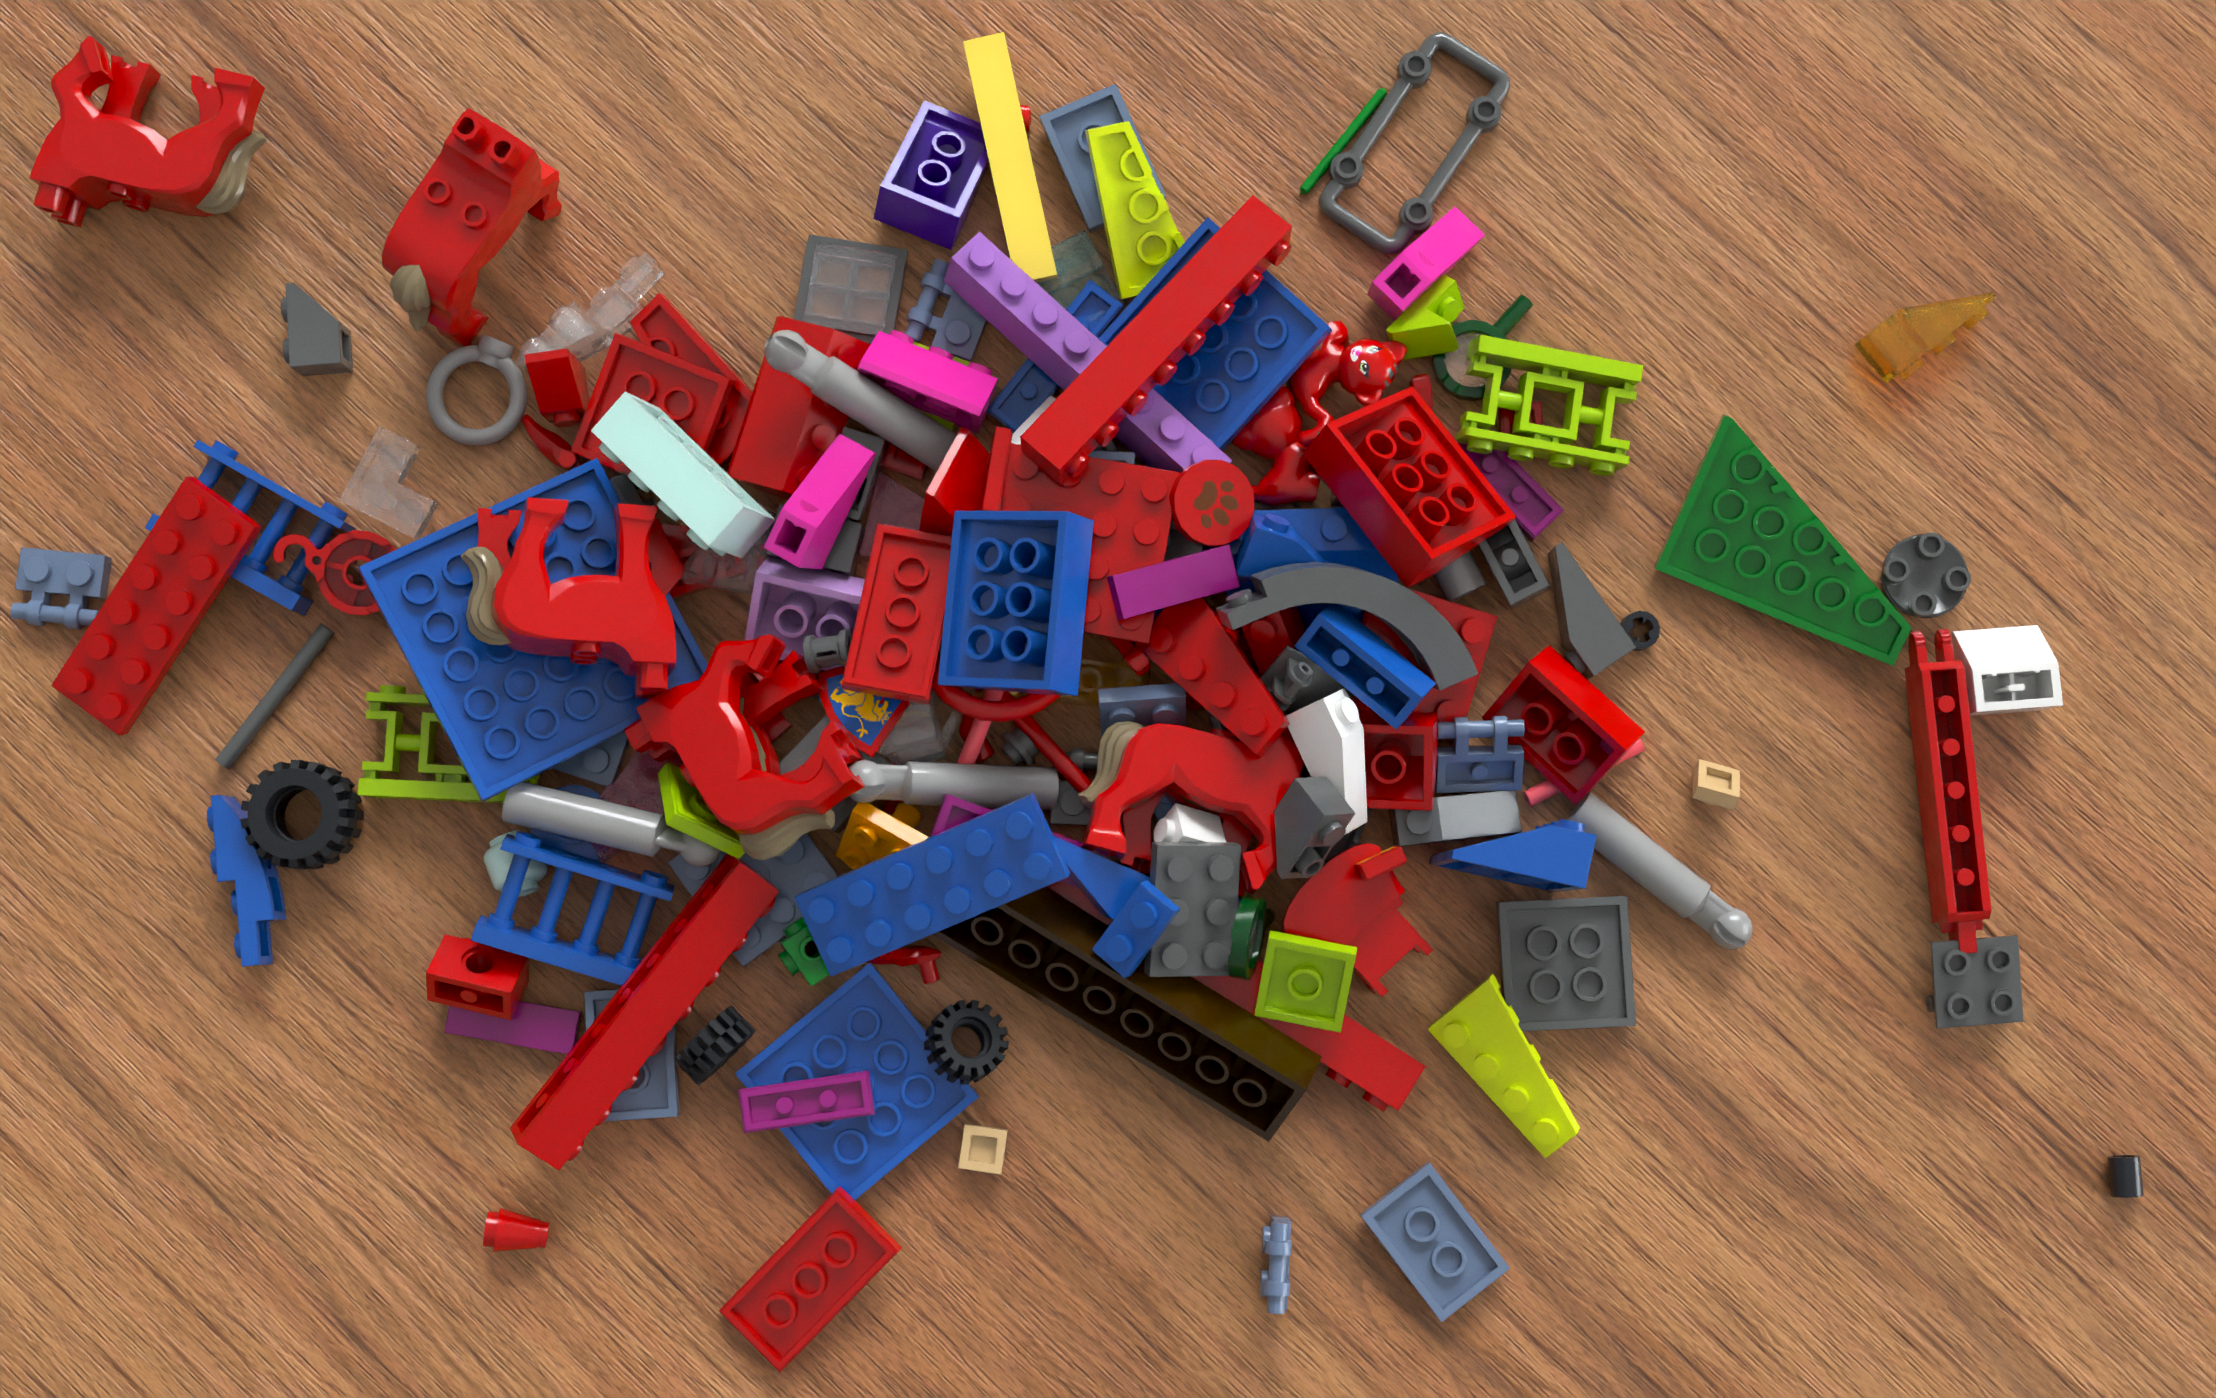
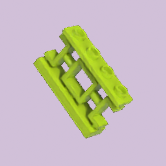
M1479 335L1468 343L1466 360L1470 361V365L1467 366L1466 375L1486 378L1481 414L1467 411L1460 416L1459 424H1461V428L1456 433L1457 443L1467 444V450L1475 453L1488 454L1492 453L1493 449L1508 452V458L1519 461H1532L1533 457L1549 459L1548 465L1557 468H1573L1574 464L1589 467V473L1601 476H1612L1615 471L1629 465L1630 457L1626 456V451L1629 450L1630 441L1610 438L1615 403L1628 405L1636 400L1637 392H1635V385L1641 382L1643 365L1485 335ZM1503 367L1527 371L1520 376L1518 393L1500 390ZM1584 382L1607 386V388L1600 391L1598 408L1581 405ZM1533 388L1567 393L1562 429L1529 423ZM1497 407L1515 410L1512 434L1485 430L1495 425ZM1579 423L1596 425L1593 449L1566 445L1577 440Z
M380 685L379 693L366 692V701L369 702V710H366V719L387 721L384 762H362L364 778H359V796L369 798L481 802L472 783H466V776L468 775L463 766L434 764L437 724H440L435 713L422 712L421 734L417 735L402 734L403 713L386 711V705L431 707L423 691L422 694H406V687ZM401 751L419 752L418 772L435 774L436 778L435 781L381 779V772L399 773ZM540 774L524 782L537 785L538 779H540ZM507 790L481 803L504 804Z

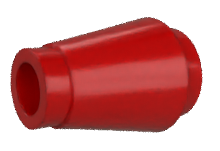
M500 1208L499 1212L488 1211L483 1246L493 1247V1252L536 1249L537 1247L546 1248L550 1222L541 1221L540 1219Z

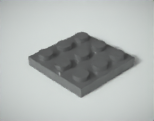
M1627 896L1496 902L1502 997L1508 1006L1511 1005L1520 1020L1518 1025L1522 1031L1636 1026Z

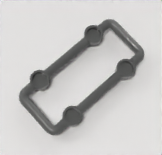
M1436 32L1429 35L1417 51L1406 53L1401 58L1397 68L1398 80L1351 150L1338 154L1332 160L1329 169L1330 181L1319 198V206L1323 214L1385 254L1400 252L1413 235L1421 234L1429 228L1433 219L1432 206L1481 133H1489L1496 128L1501 117L1500 105L1510 90V78L1504 69L1444 32ZM1441 49L1494 83L1487 96L1478 97L1470 104L1466 113L1467 126L1418 198H1411L1403 204L1398 216L1400 226L1392 237H1388L1337 204L1336 200L1343 190L1351 189L1360 182L1363 174L1362 161L1410 90L1420 88L1426 84L1432 70L1430 61L1437 50Z

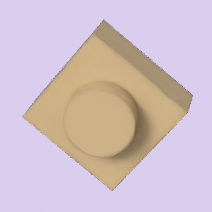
M1698 759L1693 770L1692 798L1709 805H1718L1734 810L1740 798V770Z
M965 1123L958 1168L1002 1174L1008 1130Z

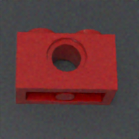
M445 934L426 971L427 1000L512 1020L529 982V958L474 942L469 938H459Z

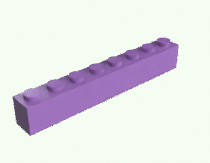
M978 232L951 257L944 282L1063 390L1107 347L981 232ZM1153 388L1147 394L1149 398L1144 407L1135 416L1128 414L1118 424L1120 428L1115 437L1131 452H1135V455L1148 467L1181 473L1186 467L1202 460H1223L1230 464L1232 462L1223 451Z

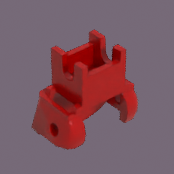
M1366 843L1353 846L1334 856L1323 865L1317 874L1310 877L1298 889L1287 906L1282 921L1283 926L1280 931L1282 933L1357 947L1353 972L1372 993H1377L1380 997H1383L1389 991L1381 984L1379 979L1412 948L1417 953L1421 952L1426 956L1433 949L1397 910L1403 904L1400 896L1405 889L1400 885L1393 870L1372 880L1360 878L1354 864L1382 852L1379 846Z

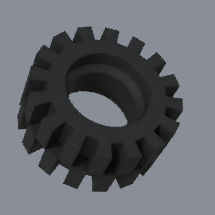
M965 1000L957 1001L953 1006L950 1004L930 1022L932 1025L927 1028L925 1036H928L929 1039L924 1042V1050L931 1051V1054L926 1057L929 1065L936 1062L939 1067L934 1071L939 1076L946 1072L948 1074L946 1081L954 1083L957 1079H960V1085L969 1084L972 1080H974V1083L978 1082L995 1070L1006 1056L1002 1053L1008 1049L1009 1041H1003V1038L1008 1034L1006 1027L999 1028L998 1023L1003 1019L999 1014L992 1018L989 1015L992 1007L987 1004L982 1008H978L979 1001L971 1000L968 1004L965 1003ZM967 1027L978 1035L981 1048L977 1056L964 1057L954 1049L952 1034L956 1028Z
M731 1005L697 1033V1036L691 1039L687 1046L678 1053L674 1061L697 1085H700L722 1067L752 1037L756 1030Z

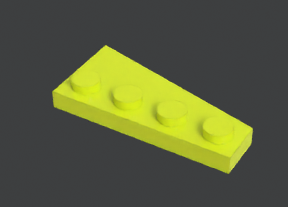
M1125 121L1085 130L1120 299L1137 296L1185 243L1171 217L1167 202L1163 194L1160 193L1153 178L1152 170L1130 122Z
M1492 973L1436 1019L1428 1030L1546 1159L1576 1136L1580 1126L1554 1080L1549 1079L1540 1064L1541 1057L1534 1045L1528 1043L1518 1025L1520 1020L1512 1006L1506 1004L1498 990L1500 985Z

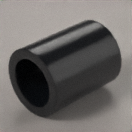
M2108 1156L2111 1196L2120 1198L2144 1196L2140 1156Z

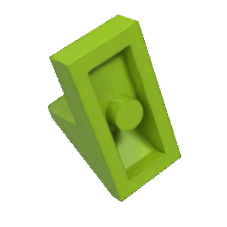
M1443 274L1386 329L1390 341H1399L1406 346L1408 352L1403 360L1454 352L1459 349L1451 322L1457 318L1465 307L1456 281Z

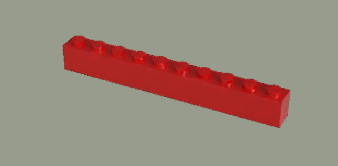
M1060 881L1046 886L1047 889L1065 898L1109 926L1112 923V919L1100 914L1080 888ZM1260 960L1258 961L1255 973L1250 980L1230 976L1191 977L1254 1015L1264 963ZM1345 1014L1341 1033L1256 1016L1322 1057L1320 1062L1329 1067L1325 1074L1326 1076L1345 1088H1348L1351 1082L1363 1088L1366 1092L1362 1099L1383 1112L1388 1105L1399 1111L1426 1067Z

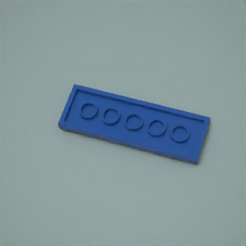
M1034 793L803 891L797 894L794 899L832 977L1063 880L1070 875V871Z

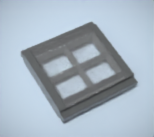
M809 234L794 319L832 328L869 344L872 343L878 331L890 334L891 330L896 331L907 267L908 250Z

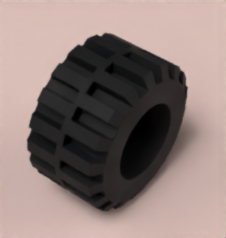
M291 760V763L279 762L274 764V771L263 770L257 775L261 783L259 785L251 783L246 792L252 794L250 802L242 800L241 810L248 811V818L240 819L242 829H249L251 832L250 835L245 837L249 846H257L259 848L256 851L257 855L262 859L272 860L271 864L279 867L315 870L324 868V864L333 865L341 860L338 856L340 853L348 854L354 846L349 841L351 838H359L362 829L355 827L357 820H364V811L357 810L356 804L362 802L361 796L358 793L352 792L351 789L355 785L349 778L342 777V772L324 764ZM304 790H310L320 802L322 811L321 821L311 836L298 841L290 835L286 828L285 810L290 800L296 794Z

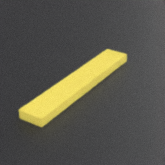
M1001 32L963 41L1010 259L1036 283L1058 278L1005 34Z

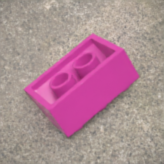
M891 330L890 334L878 331L861 359L858 367L859 372L916 409L978 434L997 390L998 379L992 377L993 372L977 363L970 362L968 366L955 362L952 360L953 355L941 348L930 346L929 350L918 347L913 344L914 340L904 333Z

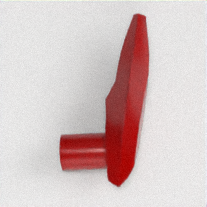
M528 414L523 416L521 420L526 431L547 459L567 471L582 465L578 455L571 452L572 447L558 434L541 427Z
M903 946L865 962H871L872 964H895L901 967L918 964L924 984L940 980L935 960L940 958L941 952L926 946Z

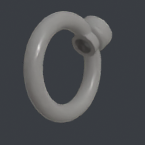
M482 334L478 345H469L455 349L436 364L427 382L426 403L433 422L447 437L465 445L483 446L505 438L517 427L526 409L527 388L519 367L510 358L514 350L513 346ZM470 362H481L498 369L506 378L510 389V402L503 417L494 425L483 429H471L455 422L448 414L443 401L444 386L448 377L455 369Z

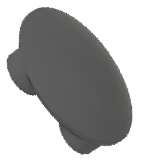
M1936 533L1914 535L1898 542L1889 551L1882 566V585L1889 600L1902 612L1918 618H1933L1952 610L1961 601L1971 582V575L1960 551Z

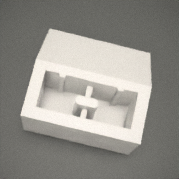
M2038 625L1950 632L1954 660H1961L1965 668L1970 716L2039 711L2063 706L2058 661Z

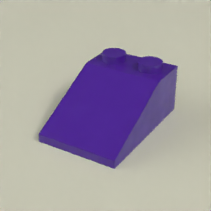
M924 100L880 185L873 219L952 250L989 165L981 123Z

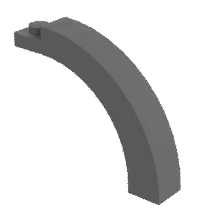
M1321 562L1294 563L1270 568L1250 575L1256 592L1252 593L1251 589L1236 592L1226 598L1227 604L1216 608L1222 625L1235 630L1272 613L1304 604L1334 603L1357 607L1377 617L1399 636L1408 647L1420 671L1436 683L1433 688L1440 691L1478 674L1471 655L1460 636L1430 603L1395 581L1360 568Z

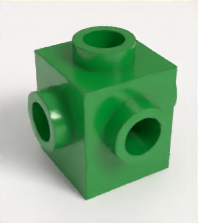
M803 916L782 930L787 937L779 941L784 951L778 956L792 976L800 972L807 984L813 986L829 975L817 946L816 951L812 955L805 954V945L812 941L813 938Z

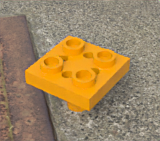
M858 802L852 810L836 857L855 870L929 837L914 829L920 822L921 815L912 805L900 803L897 805L893 815L890 816L869 803Z

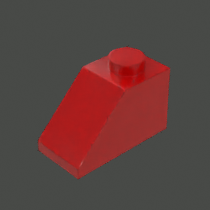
M567 348L525 354V363L540 414L549 423L554 422V425L558 427L579 424L580 418L584 417L589 404L585 367Z

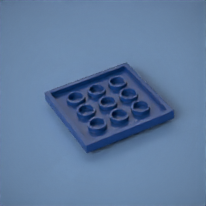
M1207 217L1099 337V340L1105 346H1108L1220 230V227ZM1267 270L1262 273L1263 279L1252 294L1246 296L1243 293L1235 301V308L1229 318L1220 326L1215 323L1205 333L1206 339L1202 346L1191 356L1186 353L1176 363L1178 367L1171 379L1163 386L1157 383L1153 387L1157 393L1221 451L1231 443L1254 415L1273 397L1333 331L1330 326Z
M871 962L735 1073L744 1086L749 1088L870 1070L875 1107L874 1115L779 1128L831 1194L841 1186L854 1200L979 1098L978 1093L970 1083L960 1085V1079H957L954 1083L946 1081L948 1077L946 1072L939 1076L934 1071L939 1067L936 1062L929 1065L926 1057L931 1054V1051L924 1050V1042L929 1039L928 1036H925L926 1029Z

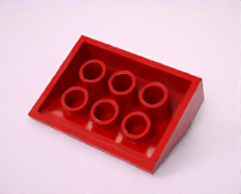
M1413 386L1327 423L1303 454L1407 588L1436 574L1516 518V515Z

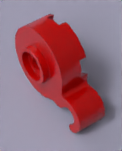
M353 530L336 536L322 549H317L309 538L298 534L284 536L277 542L274 547L273 557L278 563L285 561L286 550L289 546L299 544L305 549V566L314 573L321 594L332 607L353 615H368L380 611L365 582H363V585L354 584V576L348 574V568L351 564L357 566L358 560L370 562L395 551V547L387 539L371 531Z

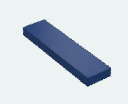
M1090 279L1066 310L1099 339L1123 309V304ZM1027 358L991 403L987 413L1014 433L1050 395L1054 396L1060 386Z

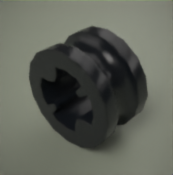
M1633 612L1620 623L1636 646L1633 649L1634 651L1647 649L1656 643L1659 638V622L1649 612ZM1633 620H1639L1638 625L1645 623L1648 626L1649 631L1644 634L1645 642H1639L1640 637L1632 639L1629 631L1634 628Z

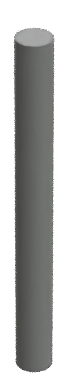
M320 623L215 760L227 769L232 767L335 633Z

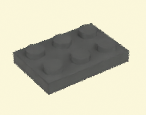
M1152 842L1150 883L1176 904L1180 911L1145 956L1144 973L1149 977L1230 976L1228 956L1231 953L1233 941L1231 933L1238 905L1241 845L1235 842Z

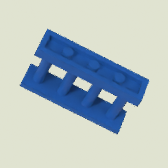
M197 440L193 447L211 456L198 478L200 482L212 490L226 466L247 477L232 502V505L244 514L248 512L263 486L284 497L249 556L246 554L243 556L231 577L291 611L305 616L314 602L301 595L305 588L301 584L310 571L305 566V549L302 548L287 575H281L279 580L276 581L264 574L268 568L265 563L299 506L320 518L309 536V539L315 544L317 549L324 547L335 527L346 533L357 528L344 522L348 515L346 512L325 501L323 506L319 508L235 461L239 453L221 442L215 440L212 447ZM153 513L145 528L151 531L160 516Z
M517 831L515 836L507 834L500 850L513 853L514 855L495 913H490L489 917L480 916L475 925L471 941L623 985L642 960L638 955L657 897L671 901L675 885L667 883L668 877L658 872L643 870L641 875L541 844L542 839L531 833ZM533 859L556 866L538 925L532 926V929L529 930L514 925L515 920L512 916L530 860ZM576 872L599 880L580 938L574 939V942H569L557 938L558 933L554 930L572 874ZM615 885L641 893L622 951H617L616 955L599 951L600 946L596 943Z

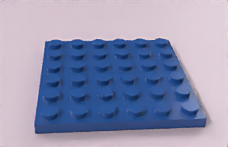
M597 458L489 507L492 509L491 514L508 515L509 510H522L516 532L513 533L507 542V550L512 558L515 542L520 536L524 524V505L527 497L569 500L563 524L550 535L544 549L543 559L551 584L565 578L580 575L615 576L617 548L613 511L617 503H621ZM478 513L360 566L359 573L481 802H484L623 733L626 727L641 718L636 708L650 699L635 698L636 676H626L618 664L608 659L597 658V663L574 664L570 662V657L534 655L513 650L506 644L490 645L478 640L469 631L466 612L473 579L469 566L461 558V555L468 549L478 546ZM670 593L667 594L666 600L674 618L676 665L674 671L668 677L667 690L699 680L708 666Z

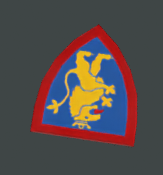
M845 666L818 673V680L824 691L820 692V698L827 717L830 721L833 719L845 727L855 747L873 758L911 702L842 689Z

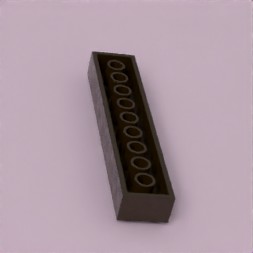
M1046 887L932 934L1268 1142L1306 1092L1322 1058L1191 976L1149 977L1144 973L1145 957L1132 975L1123 978L1092 950L1109 926Z

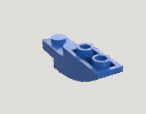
M213 795L211 796L212 806L208 807L207 823L210 831L214 832L215 849L210 854V864L213 873L217 875V882L235 883L236 890H233L231 893V907L234 915L238 916L239 933H236L234 938L236 956L241 959L242 967L272 965L270 922L287 920L284 896L277 869L274 864H271L272 860L262 859L257 855L256 851L259 848L257 846H249L245 839L251 832L249 829H242L240 819L248 818V813L245 810H241L239 802L234 797Z

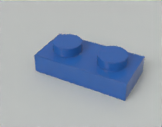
M1146 880L1140 883L1092 950L1123 978H1127L1133 974L1180 911V908Z

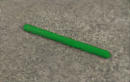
M1379 88L1300 186V195L1310 192L1330 167L1332 160L1342 152L1387 96L1386 88Z

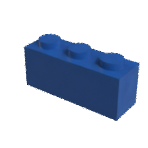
M1331 603L1320 612L1295 644L1298 650L1396 730L1414 712L1436 684L1339 604Z

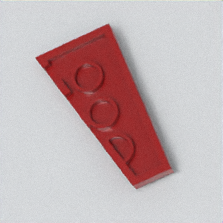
M1204 597L1165 607L1153 622L1149 645L1134 644L1255 754L1262 757L1290 724L1262 680L1257 677L1247 662V658L1240 647L1235 644L1222 625L1216 611L1210 607Z

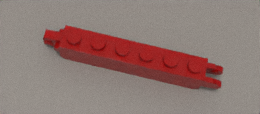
M1948 629L1935 631L1936 662L1928 663L1926 642L1922 631L1910 632L1908 636L1910 666L1904 668L1932 923H1939L1941 933H1948L1949 940H1958L1960 951L1966 954L1977 953L1976 931L1983 930V920L1990 919L1992 908L1965 668L1961 660H1954L1952 639Z

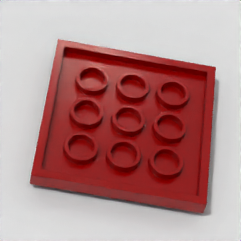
M1011 443L1000 511H1068L1094 520L1084 634L1149 645L1155 611L1118 620L1107 577L1164 562L1173 515L1169 494L1180 472L1090 457L1089 463L1077 477L1073 478L1069 475L1060 485L1021 452L1020 444Z

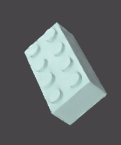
M625 391L591 430L602 441L599 449L613 462L619 464L622 461L631 470L628 474L629 479L647 493L652 490L661 499L657 506L674 521L681 519L688 525L690 529L686 534L704 550L710 547L720 556L728 553L742 558L775 521L761 505L659 407Z

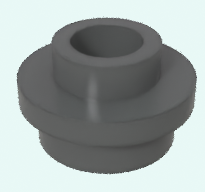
M1018 727L1011 733L1005 731L1001 735L1005 744L1000 747L1004 754L1016 766L1022 762L1026 766L1033 765V758L1039 754V750Z

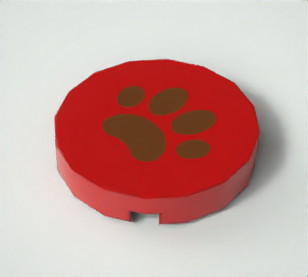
M1202 460L1186 467L1175 479L1169 494L1170 506H1172V514L1174 516L1172 520L1175 527L1187 540L1201 546H1221L1238 539L1249 527L1254 513V492L1248 478L1237 466L1223 460Z

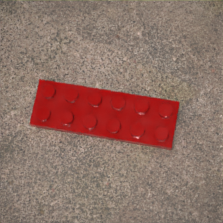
M185 477L51 686L117 735L127 734L262 526L195 477Z

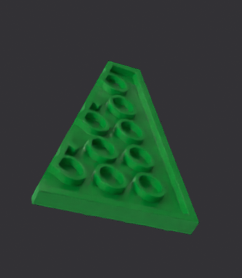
M1722 414L1654 568L1894 666L1912 627L1738 426L1734 419Z

